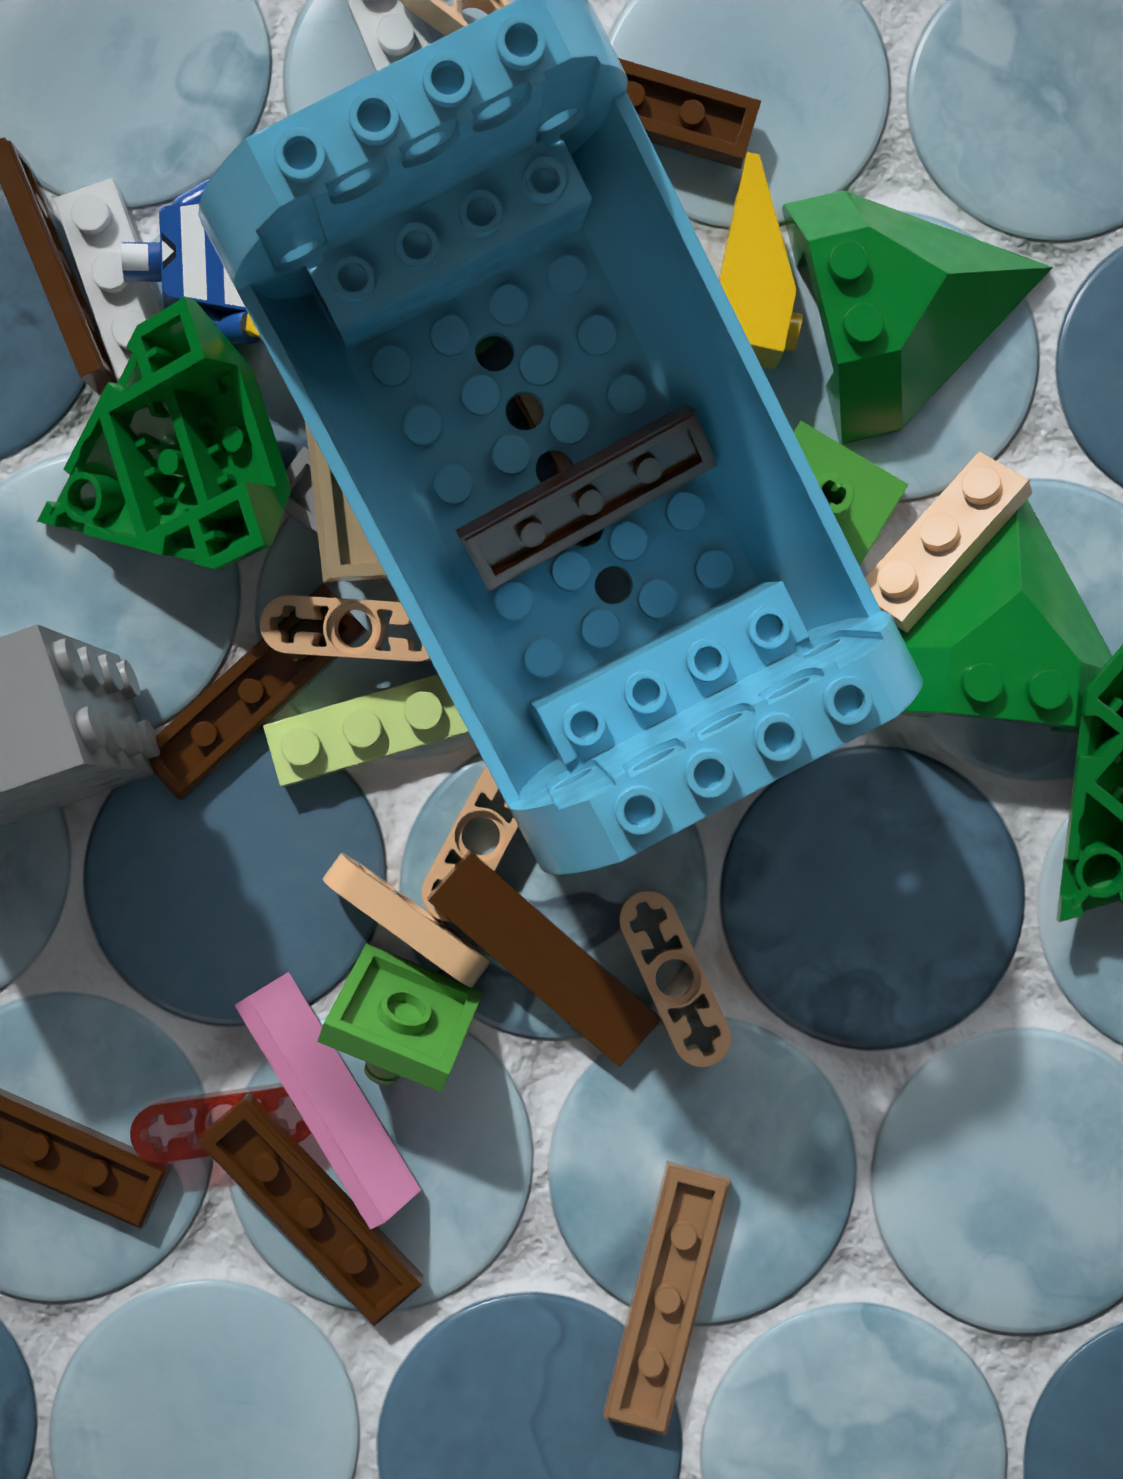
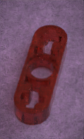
M282 1083L158 1100L139 1112L133 1120L130 1129L131 1143L140 1157L153 1163L209 1157L210 1155L199 1144L193 1143L194 1134H196L197 1139H199L201 1134L210 1127L209 1119L214 1107L222 1104L234 1106L250 1092L256 1099L261 1101V1105L268 1112H273L284 1104L285 1097H289ZM196 1108L197 1113L193 1131L176 1134L168 1140L167 1146H163L161 1137L150 1136L148 1128L158 1121L159 1115H163L166 1125L186 1124L193 1118L190 1109ZM302 1117L296 1123L295 1129H288L286 1119H276L298 1143L305 1140L311 1133Z

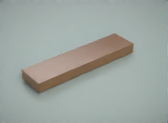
M667 1160L603 1408V1419L663 1435L667 1434L731 1182L728 1176Z

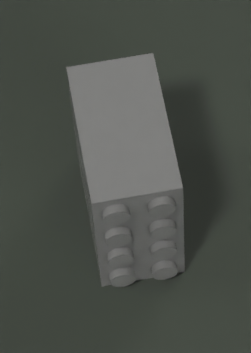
M38 624L0 637V828L155 774L149 759L159 756L160 749L150 722L148 720H140L133 697L140 695V688L135 672L127 660L120 661L117 654Z

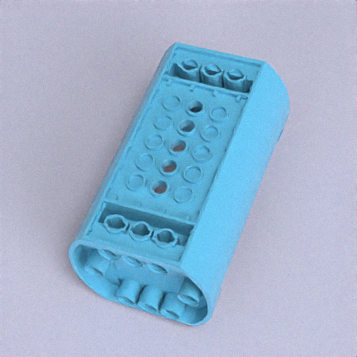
M516 0L246 137L228 155L211 177L200 199L198 215L204 230L536 861L545 873L564 875L622 862L894 719L919 694L923 686V679L891 614L881 611L626 92L628 85L626 73L592 4L588 0ZM491 336H497L506 340L513 351V360L510 365L504 370L497 372L483 368L475 355L477 345L483 339ZM529 395L540 403L543 417L540 424L534 429L527 431L519 430L513 427L507 420L505 413L506 405L513 397ZM685 403H688L695 409L717 462L716 467L601 529L600 536L593 545L583 547L574 544L488 592L455 531L456 529L540 484L541 482L537 478L535 469L536 463L542 455L550 452L560 453L567 457L573 466ZM609 566L623 570L630 582L628 595L617 604H608L602 601L595 590V579L598 573Z

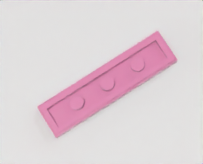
M287 972L234 1006L369 1229H373L389 1220L421 1191V1188L337 1050L317 1042L322 1026L290 973Z

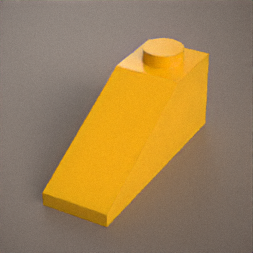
M747 152L739 179L719 281L761 367L775 370L784 350L795 351L803 314L792 312L797 289L760 154Z

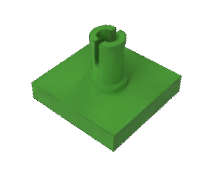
M800 420L794 430V434L860 566L909 484Z
M366 944L327 1015L317 1042L365 1061L364 1073L369 1080L376 1084L384 1086L393 1085L401 1076L442 1093L483 991L474 987H468L457 980Z

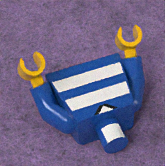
M210 177L175 198L172 205L159 209L160 242L121 243L124 282H162L164 309L185 296L192 298L233 346L255 344L262 338L204 230L198 215L199 202L205 187L211 179Z

